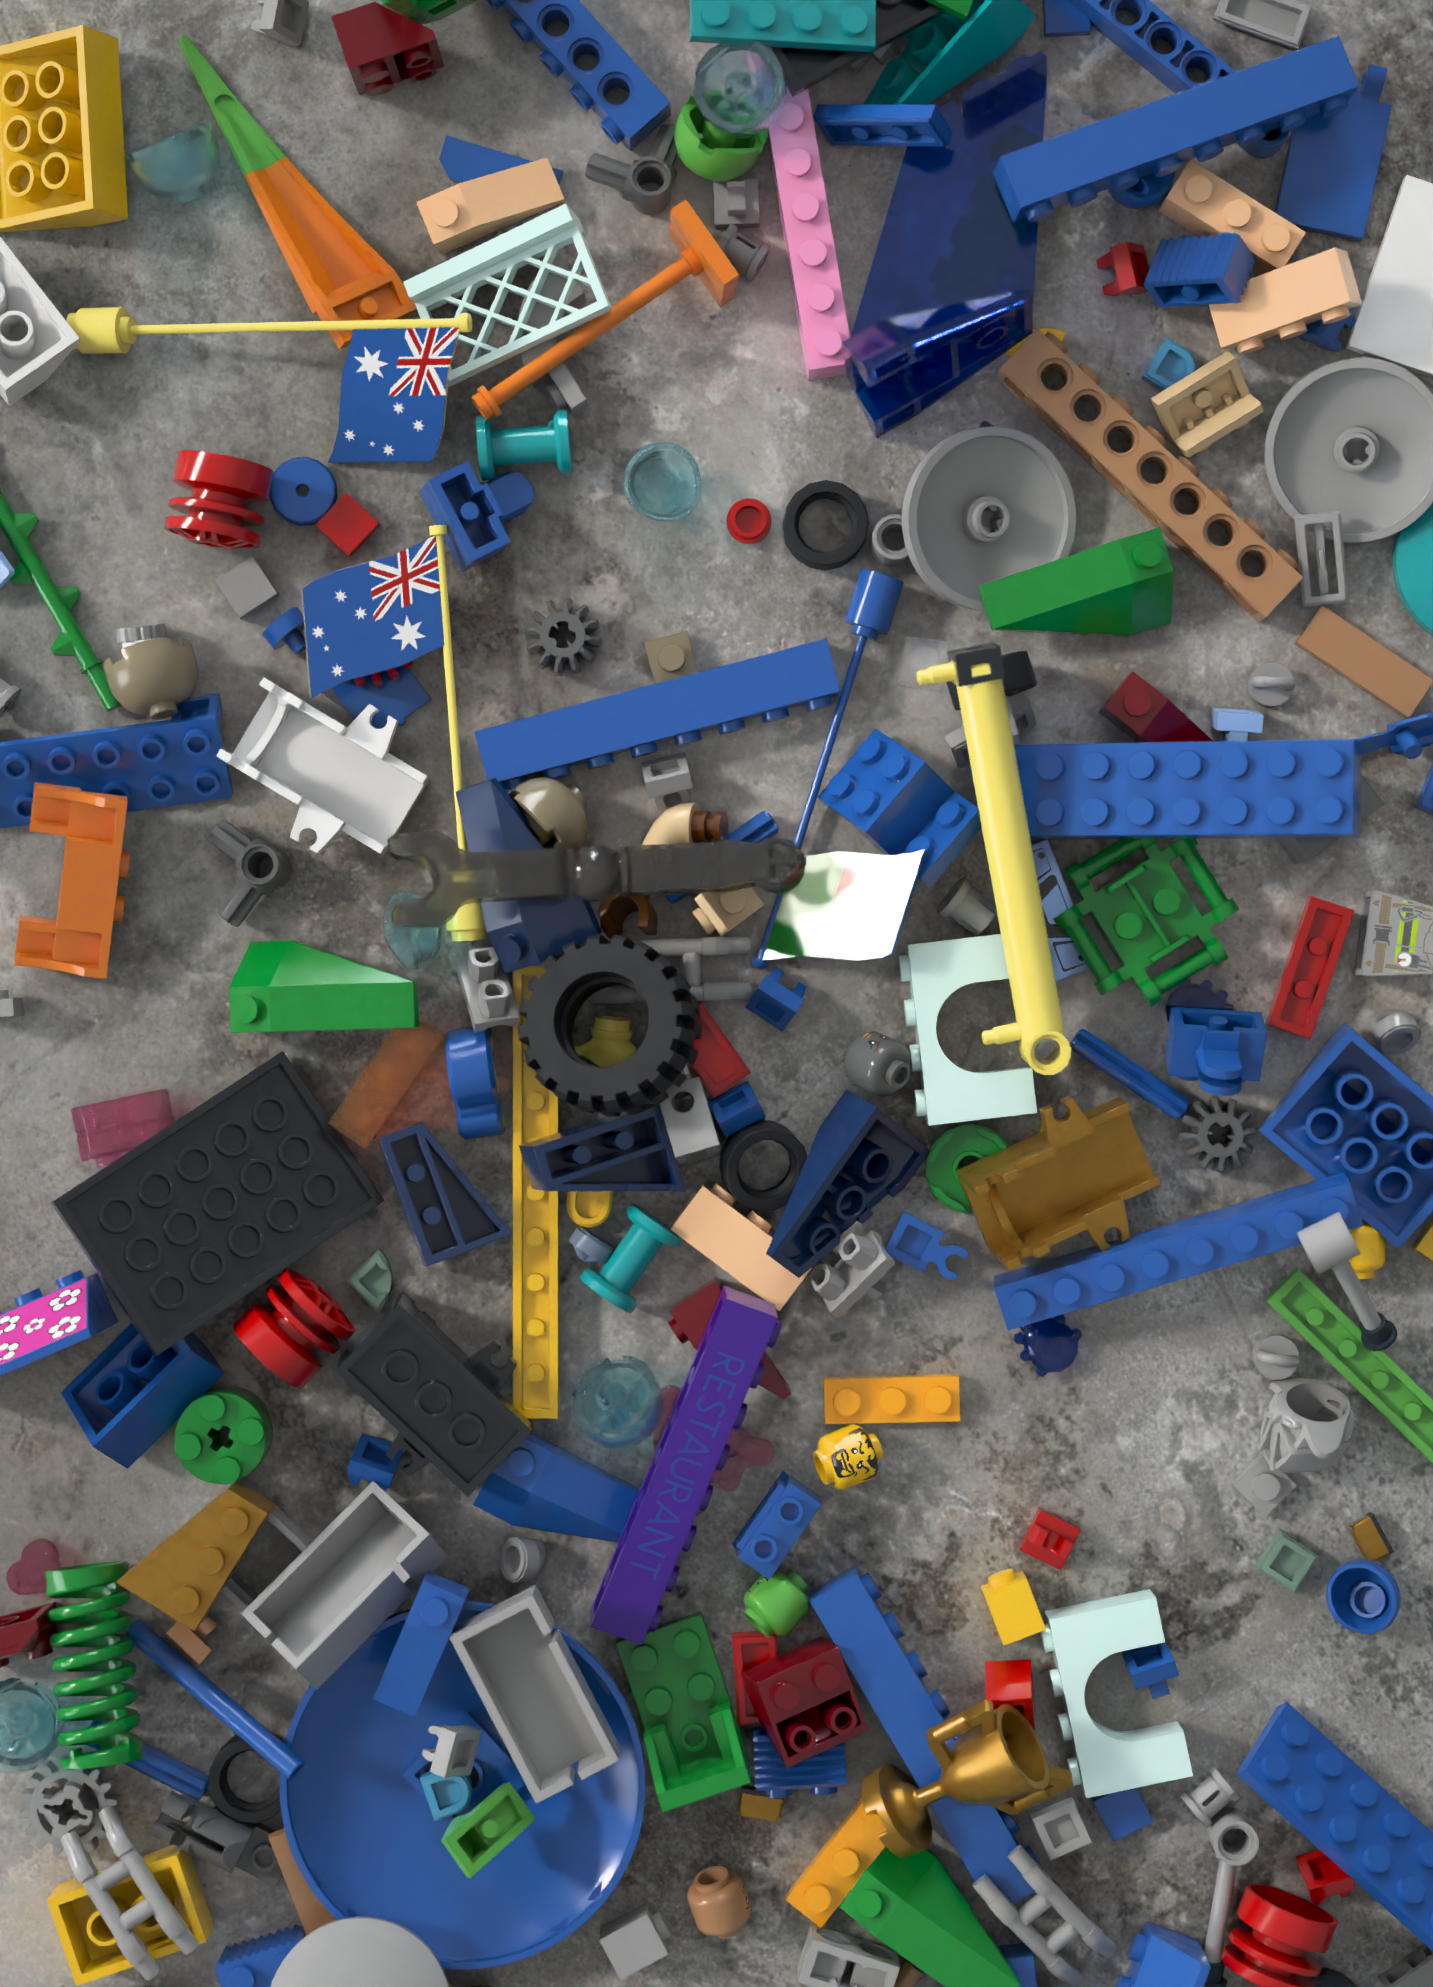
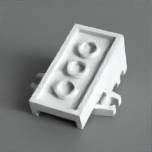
M263 677L259 685L269 692L234 752L231 754L220 749L216 757L299 805L300 808L290 838L300 843L303 832L313 829L317 834V841L309 849L315 853L320 854L342 830L378 853L385 855L430 780L425 774L388 753L398 721L388 716L385 727L381 729L374 728L371 720L379 712V709L369 704L346 727Z

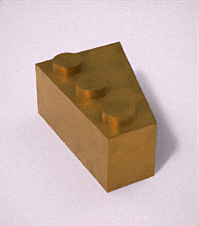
M236 1481L127 1571L116 1583L195 1631L205 1620L276 1504L243 1483Z

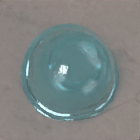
M656 442L642 448L629 460L623 473L622 487L625 498L630 506L641 515L657 521H675L685 517L696 507L701 494V477L695 459L686 449L670 442Z
M401 891L392 895L386 904L383 916V934L394 956L407 969L417 970L421 963L440 953L447 937V921L442 907L434 898L414 894L411 891Z

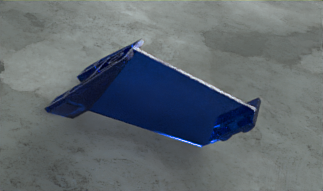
M1043 50L1030 57L1025 55L1017 58L1007 67L1006 71L991 79L983 78L973 83L966 93L962 95L963 114L954 100L938 108L954 132L949 146H907L852 334L849 339L842 342L847 378L876 438L920 414L1033 333L1038 221L1030 223L1028 218L1015 223L1012 222L993 171L1000 156L1043 141L1045 105L1047 100V57Z

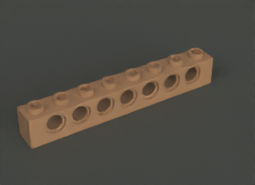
M1037 328L1003 364L996 378L1156 528L1160 527L1161 532L1250 616L1257 622L1265 619L1303 579L1296 571L1299 568L1298 563L1284 550L1278 549L1275 551L1263 540L1266 534L1255 522L1249 518H1245L1244 521L1240 519L1230 509L1233 504L1222 491L1216 487H1212L1209 490L1197 478L1200 473L1189 460L1182 456L1176 459L1164 447L1167 442L1156 429L1149 425L1143 428L1131 416L1134 411L1124 399L1116 394L1110 397L1099 387L1098 384L1101 381L1091 368L1083 363L1077 366L1065 355L1067 348L1059 338L1050 332L1044 335ZM1046 370L1058 372L1064 381L1063 388L1057 391L1047 389L1041 381V373ZM1079 401L1091 403L1096 409V419L1091 422L1080 420L1074 411L1075 403ZM1112 432L1123 433L1129 440V450L1124 453L1113 451L1108 445V434ZM1148 462L1156 464L1162 471L1161 483L1150 484L1146 482L1141 475L1142 464ZM1184 493L1192 497L1195 502V511L1192 515H1183L1176 510L1174 506L1176 494ZM1218 524L1225 528L1228 534V541L1225 546H1216L1210 542L1207 536L1209 525ZM1243 555H1252L1258 559L1261 565L1258 577H1249L1244 574L1240 566Z

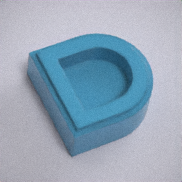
M1166 337L1141 379L1163 391L1196 371V361L1186 348Z
M431 1772L421 1774L420 1781L434 1821L455 1815L467 1807L473 1792V1785L469 1775L443 1778Z

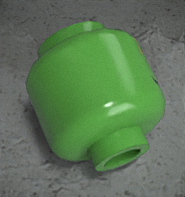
M791 1569L785 1574L776 1570L770 1580L762 1575L744 1595L743 1601L747 1609L743 1614L766 1637L769 1638L772 1634L781 1637L786 1636L810 1609V1602L804 1594L809 1587Z

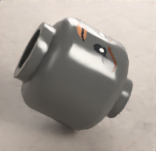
M876 1031L866 1032L851 1041L844 1053L846 1077L853 1085L879 1097L891 1096L903 1087L910 1078V1052L904 1044Z

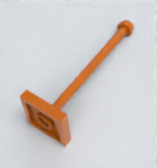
M686 199L673 207L670 212L669 236L681 251V259L612 305L611 311L592 319L489 391L483 385L477 389L478 393L472 396L471 399L486 420L492 416L495 418L502 414L499 408L501 404L690 274L700 278L719 307L735 298L739 274Z

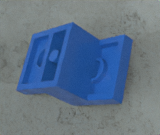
M877 729L859 746L855 754L838 774L830 780L829 784L818 796L828 808L852 824L884 855L906 854L926 849L927 852L918 880L929 888L932 887L982 828L979 809L976 805L956 793L925 761Z

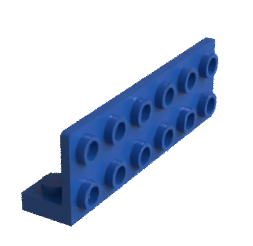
M220 694L190 697L184 704L177 707L178 713L172 716L171 720L0 742V828L30 824L35 782L80 787L81 791L127 796V812L231 798L233 787L228 764L216 757L220 749L224 750L220 733L223 711Z

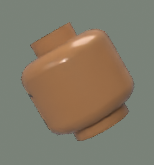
M723 1866L708 1867L695 1876L693 1883L688 1888L687 1900L695 1924L699 1931L706 1935L730 1938L741 1930V1927L746 1924L751 1916L752 1906L744 1881L738 1873Z

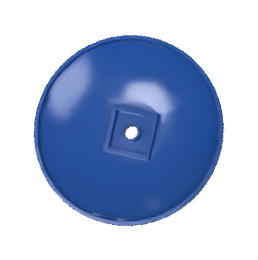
M465 1601L454 1627L497 1604ZM411 1609L402 1611L388 1617L318 1690L310 1684L296 1709L287 1733L285 1745L305 1762V1765L301 1772L292 1780L287 1779L280 1772V1806L283 1825L291 1852L312 1892L337 1920L355 1916H371L400 1924L414 1932L432 1949L444 1969H483L526 1959L562 1941L587 1922L610 1896L629 1865L638 1841L646 1797V1768L642 1743L635 1719L622 1692L599 1660L581 1643L554 1625L551 1633L558 1629L560 1630L621 1749L618 1762L581 1780L577 1772L579 1761L574 1763L573 1766L576 1770L574 1784L536 1804L459 1658L450 1637L415 1717L373 1699ZM469 1724L481 1729L482 1734L473 1766L479 1773V1780L473 1785L469 1804L463 1811L455 1815L434 1821L420 1781L421 1774L430 1772L432 1765L431 1761L426 1760L422 1756L423 1749H436L439 1739L437 1735L428 1732L429 1726ZM510 1781L536 1820L473 1877L467 1878L441 1839L455 1817L470 1813L501 1784Z

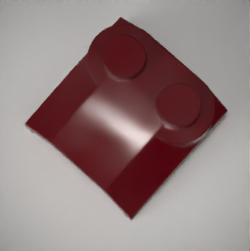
M56 1602L0 1616V1668L10 1663L9 1657L25 1654L26 1659L31 1660L54 1652L50 1644V1637L58 1633L56 1623L48 1620V1613L50 1610L57 1608Z

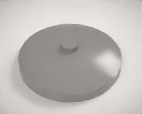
M1347 358L1333 361L1316 368L1299 379L1283 396L1270 420L1265 440L1264 456L1267 477L1271 489L1282 508L1293 520L1294 515L1298 514L1307 515L1314 512L1323 513L1340 509L1343 542L1347 543L1379 540L1403 530L1416 521L1433 502V393L1406 369L1393 363L1373 358ZM1324 522V538L1333 540L1332 522ZM1313 524L1305 525V529L1314 533Z
M992 426L971 428L953 434L941 441L926 454L915 469L907 486L902 508V531L905 547L915 570L927 586L937 595L957 606L985 611L978 589L980 585L1069 556L1076 532V502L1070 480L1064 468L1053 453L1041 442L1026 433L1011 428Z
M355 1916L324 1924L302 1938L282 1961L273 1978L271 1987H449V1982L437 1956L414 1932L400 1924L383 1918Z

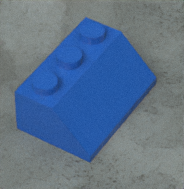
M131 1323L61 1394L92 1446L128 1469L180 1418L184 1410L193 1401L211 1388L224 1372L208 1347L193 1332L155 1357L133 1323Z
M1146 1921L1142 1934L1136 1932L1131 1941L1128 1958L1132 1962L1127 1976L1120 1975L1115 1987H1204L1211 1966L1197 1939Z

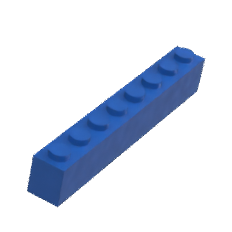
M1339 36L1002 155L993 171V175L1012 222L1015 223L1028 218L1030 223L1037 222L1052 215L1056 207L1070 203L1071 207L1082 206L1094 200L1098 192L1112 188L1114 192L1124 191L1136 185L1140 177L1155 173L1156 177L1168 175L1182 166V162L1197 158L1198 162L1210 160L1224 151V147L1237 142L1240 147H1246L1264 138L1265 132L1280 127L1281 132H1287L1303 125L1307 121V117L1322 113L1323 117L1335 115L1349 106L1348 101L1359 88V83Z
M826 638L475 731V736L487 780L496 778L504 790L508 792L526 781V778L543 774L544 777L558 779L570 775L569 767L587 762L588 769H595L615 763L613 755L631 751L632 758L652 754L658 751L657 744L674 739L676 746L694 743L702 740L700 732L718 728L720 735L739 731L746 728L744 721L762 716L763 723L784 719L790 716L788 709L806 705L807 712L833 705L832 697L839 696L841 690Z
M1345 1172L1130 1235L1131 1238L1123 1242L1120 1239L1107 1242L1110 1248L1103 1251L1097 1246H1093L996 1275L994 1278V1290L1007 1330H1011L1300 1245L1302 1243L1297 1232L1337 1212H1340L1349 1230L1361 1227L1363 1223L1350 1181Z
M854 1565L808 1593L809 1601L834 1644L839 1647L847 1666L921 1789L938 1780L942 1770L927 1744L926 1731L945 1721V1717L951 1714L940 1692L935 1690L930 1693L922 1678L928 1675L917 1653L912 1651L907 1654L901 1645L899 1638L905 1636L893 1613L889 1612L884 1615L875 1601L882 1597L874 1580L869 1573L861 1576ZM960 1735L945 1742L949 1750ZM946 1796L930 1804L974 1881L987 1874L997 1888L1013 1904L1035 1892L1007 1857L1015 1847L1020 1845L1014 1836L1020 1829L1012 1815L990 1805L963 1803L951 1796ZM1030 1845L1026 1846L1024 1849L1042 1868Z

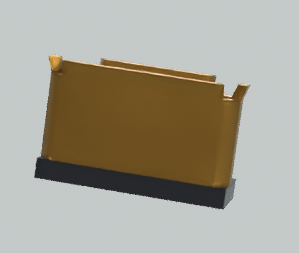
M1369 1512L1366 1514V1517L1348 1526L1353 1528L1350 1533L1362 1555H1365L1367 1560L1375 1562L1394 1551L1373 1513Z
M743 1785L736 1814L741 1812V1816L773 1822H777L778 1818L779 1822H781L780 1817L784 1797L770 1798L765 1796V1791H756V1787Z

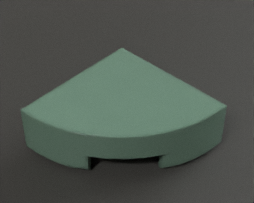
M381 1248L346 1280L377 1313L386 1304L393 1284L392 1268Z

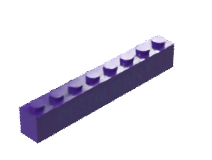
M726 1286L723 1287L591 1606L590 1618L592 1628L640 1645L643 1644L648 1631L655 1632L663 1611V1606L659 1605L664 1591L671 1592L678 1578L680 1569L676 1565L681 1550L688 1552L693 1543L696 1533V1526L692 1525L698 1510L704 1512L710 1502L713 1485L709 1483L715 1469L722 1471L730 1452V1445L726 1444L732 1428L739 1430L745 1418L747 1404L743 1403L748 1389L749 1387L756 1389L761 1380L764 1363L760 1361L766 1346L774 1347L780 1334L782 1322L777 1321L778 1315L775 1304Z

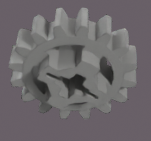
M64 1755V1756L60 1759V1761H61L63 1758H65V1757H67V1756H69V1755ZM49 1760L42 1767L43 1775L35 1772L28 1780L33 1788H26L21 1794L20 1798L30 1803V1805L24 1807L19 1812V1816L25 1819L31 1818L32 1821L24 1832L26 1835L37 1832L41 1837L36 1847L41 1849L49 1842L53 1844V1856L58 1857L64 1849L60 1840L65 1834L72 1832L80 1824L85 1826L95 1824L89 1830L78 1833L84 1847L91 1853L99 1845L97 1837L105 1841L107 1839L106 1830L98 1815L99 1812L105 1807L116 1806L121 1800V1795L109 1793V1789L116 1780L114 1777L105 1780L100 1777L104 1767H97L93 1770L61 1769L60 1761L57 1768ZM68 1778L65 1786L61 1788L54 1786L50 1789L46 1788L56 1780ZM88 1786L94 1791L97 1798L93 1797ZM66 1799L73 1800L72 1806L76 1810L74 1814L67 1811L68 1804L64 1802ZM44 1815H47L52 1826L48 1823Z

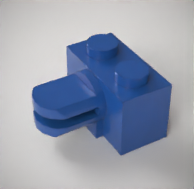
M468 461L429 479L419 492L435 524L447 525L448 535H444V540L461 572L500 554L511 543L502 524L523 514L532 503L534 493L531 482L526 476L517 471L503 473L480 484Z
M1171 1007L1165 1047V1059L1169 1076H1177L1187 1081L1199 1080V1084L1204 1092L1218 1096L1237 1094L1242 1083L1245 1081L1260 1082L1267 1038L1262 1012Z

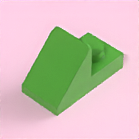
M509 1781L501 1784L470 1813L455 1817L441 1841L467 1878H471L535 1821L536 1818Z

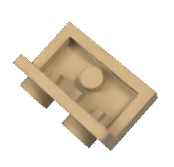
M1226 351L1150 398L1167 440L1185 457H1191L1196 453L1207 450L1212 443L1233 430L1246 426L1251 419L1263 412L1261 402L1249 393L1236 357L1229 351Z

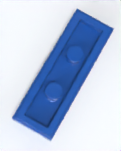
M817 104L813 115L814 121L830 144L837 146L945 147L949 146L954 133L936 105Z

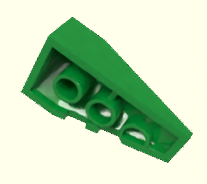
M1159 527L980 585L978 589L991 630L1044 633L1045 631L1073 632V634L1080 635L1098 633L1128 637L1171 623L1174 570Z
M295 940L250 942L229 987L230 1033L419 1028L417 981L344 959L343 956L334 953H326L311 948L307 944Z
M886 1847L865 1870L840 1905L844 1912L872 1935L944 1987H1020L1022 1984L992 1937L987 1935L972 1912L971 1909L973 1908L965 1896H962L956 1888L940 1858L927 1848L917 1854L900 1858Z

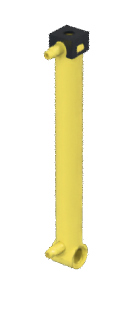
M991 642L947 651L949 663L930 666L928 669L920 670L916 673V678L919 685H935L952 681L957 686L1017 1021L1016 1023L997 1026L991 1030L983 1031L981 1033L983 1044L999 1045L1018 1041V1050L1021 1057L1035 1072L1042 1075H1054L1061 1072L1068 1065L1071 1058V1047L1065 1037L1002 678H1006L1001 647L999 644ZM1053 1039V1052L1048 1057L1036 1058V1045L1041 1040Z

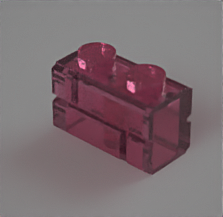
M167 1088L71 1108L82 1161L95 1159L97 1168L108 1166L120 1158L122 1153L131 1151L174 1122Z

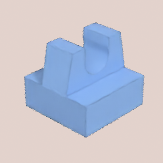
M1212 707L1210 725L1216 730L1223 731V741H1247L1248 732L1262 733L1264 715L1257 710Z

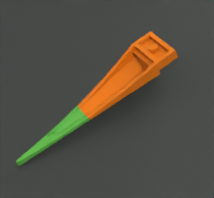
M182 34L179 45L312 314H318L321 321L400 320L412 317L417 311L416 305L409 298L406 288L396 271L307 181L237 100L191 40ZM328 330L339 350L350 345L353 330Z

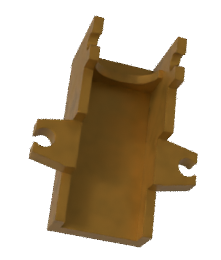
M1068 1095L1060 1099L1066 1106V1114L1061 1119H1054L1051 1106L1046 1105L1040 1108L1044 1131L955 1171L989 1252L1009 1271L1022 1266L1024 1258L1033 1255L1035 1258L1046 1255L1051 1252L1050 1246L1085 1230L1101 1251L1110 1248V1245L1104 1239V1234L1109 1228H1117V1238L1122 1242L1131 1238L1123 1201L1161 1185L1159 1177L1153 1173L1129 1115L1131 1109L1128 1102L1117 1097L1083 1113L1074 1099Z

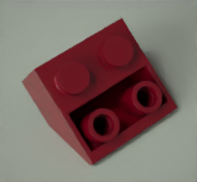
M377 2L331 16L359 95L368 93L369 96L381 95L392 90L394 83L409 78L414 82L426 80L437 73L436 69L444 67L433 30Z
M822 1637L741 1673L755 1715L786 1768L869 1731L839 1647Z

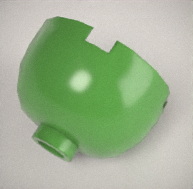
M705 90L692 94L685 105L683 104L674 131L677 153L684 165L704 179L720 182L736 180L752 169L759 159L768 137L766 122L759 112L750 104L746 110L734 104L736 96L727 92Z

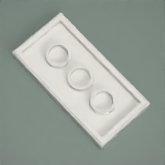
M1406 175L1403 178L1346 349L1405 367L1406 370L1430 378L1433 376V183Z

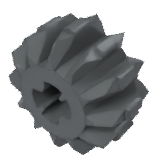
M570 598L564 600L563 612H557L553 600L547 601L546 607L550 613L548 618L538 611L532 613V618L541 625V629L534 627L525 629L527 637L540 639V641L529 645L527 651L529 655H536L546 651L537 663L538 667L542 670L547 668L554 659L556 660L554 665L556 676L563 675L564 662H570L574 674L581 673V667L577 658L581 656L590 664L596 660L595 656L585 649L586 646H602L601 638L587 635L600 628V623L597 619L582 623L589 614V607L583 605L573 615V601ZM567 626L570 634L576 637L573 644L567 641L569 647L559 648L556 639L552 638L554 631L560 634L559 628Z
M1213 1095L1209 1098V1111L1200 1101H1195L1192 1106L1199 1117L1195 1119L1188 1115L1182 1116L1181 1121L1192 1126V1131L1179 1133L1178 1139L1185 1142L1193 1141L1194 1144L1186 1148L1184 1155L1190 1159L1201 1153L1198 1159V1168L1206 1170L1213 1160L1216 1172L1224 1173L1226 1170V1157L1232 1165L1240 1167L1243 1162L1237 1151L1240 1149L1250 1154L1253 1152L1254 1147L1251 1144L1244 1143L1243 1138L1244 1136L1256 1135L1257 1129L1248 1126L1242 1127L1241 1124L1249 1120L1251 1113L1249 1110H1242L1234 1115L1237 1108V1100L1229 1098L1222 1108L1219 1096ZM1213 1124L1226 1127L1227 1133H1222V1136L1226 1137L1222 1144L1215 1141L1209 1142L1208 1135L1213 1134V1132L1208 1131Z

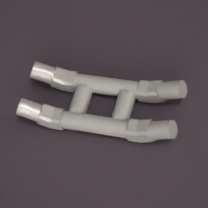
M747 936L632 940L635 943L641 941L651 946L664 957L682 956L683 975L691 985L690 992L697 998V1001L748 1000L751 998L752 987L748 981L701 983L700 956L749 954L750 940ZM624 985L606 987L588 998L591 1004L646 1003L636 990Z
M111 1805L102 1809L98 1815L106 1830L107 1839L117 1857H120V1860L98 1874V1870L89 1853L85 1850L77 1831L65 1834L60 1841L68 1856L67 1861L78 1882L82 1883L109 1927L119 1949L130 1964L134 1965L145 1980L148 1981L154 1978L161 1968L149 1954L148 1948L140 1940L137 1933L132 1929L155 1914V1919L170 1939H173L184 1954H189L195 1950L199 1941L188 1929L186 1922L179 1915L174 1905H171L135 1847L136 1844L127 1827L123 1824L116 1807ZM131 1875L145 1899L122 1914L108 1889Z
M1018 1845L1007 1857L1020 1871L1028 1884L1037 1892L1033 1898L1017 1910L1016 1906L997 1888L987 1874L977 1879L973 1887L1000 1921L1007 1925L1031 1949L1055 1977L1066 1982L1069 1986H1077L1082 1980L1081 1971L1073 1966L1059 1951L1077 1935L1091 1949L1099 1952L1106 1958L1112 1957L1115 1954L1117 1946L1061 1891L1022 1845ZM1052 1906L1065 1922L1044 1938L1031 1923Z

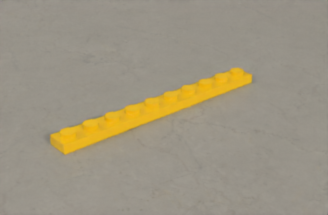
M528 966L513 971V996L518 1012L521 1000L530 1001L533 991L526 987L532 975L538 979L543 976L547 970L543 966ZM519 1014L518 1026L525 1025V1017ZM513 1026V1359L517 1362V1366L513 1371V1406L526 1419H558L559 1191L532 1189L519 1145L559 1132V1097L555 1096L552 1091L545 1088L536 1079V1071L527 1065L522 1054L527 1049L526 1044L519 1041L518 1026Z

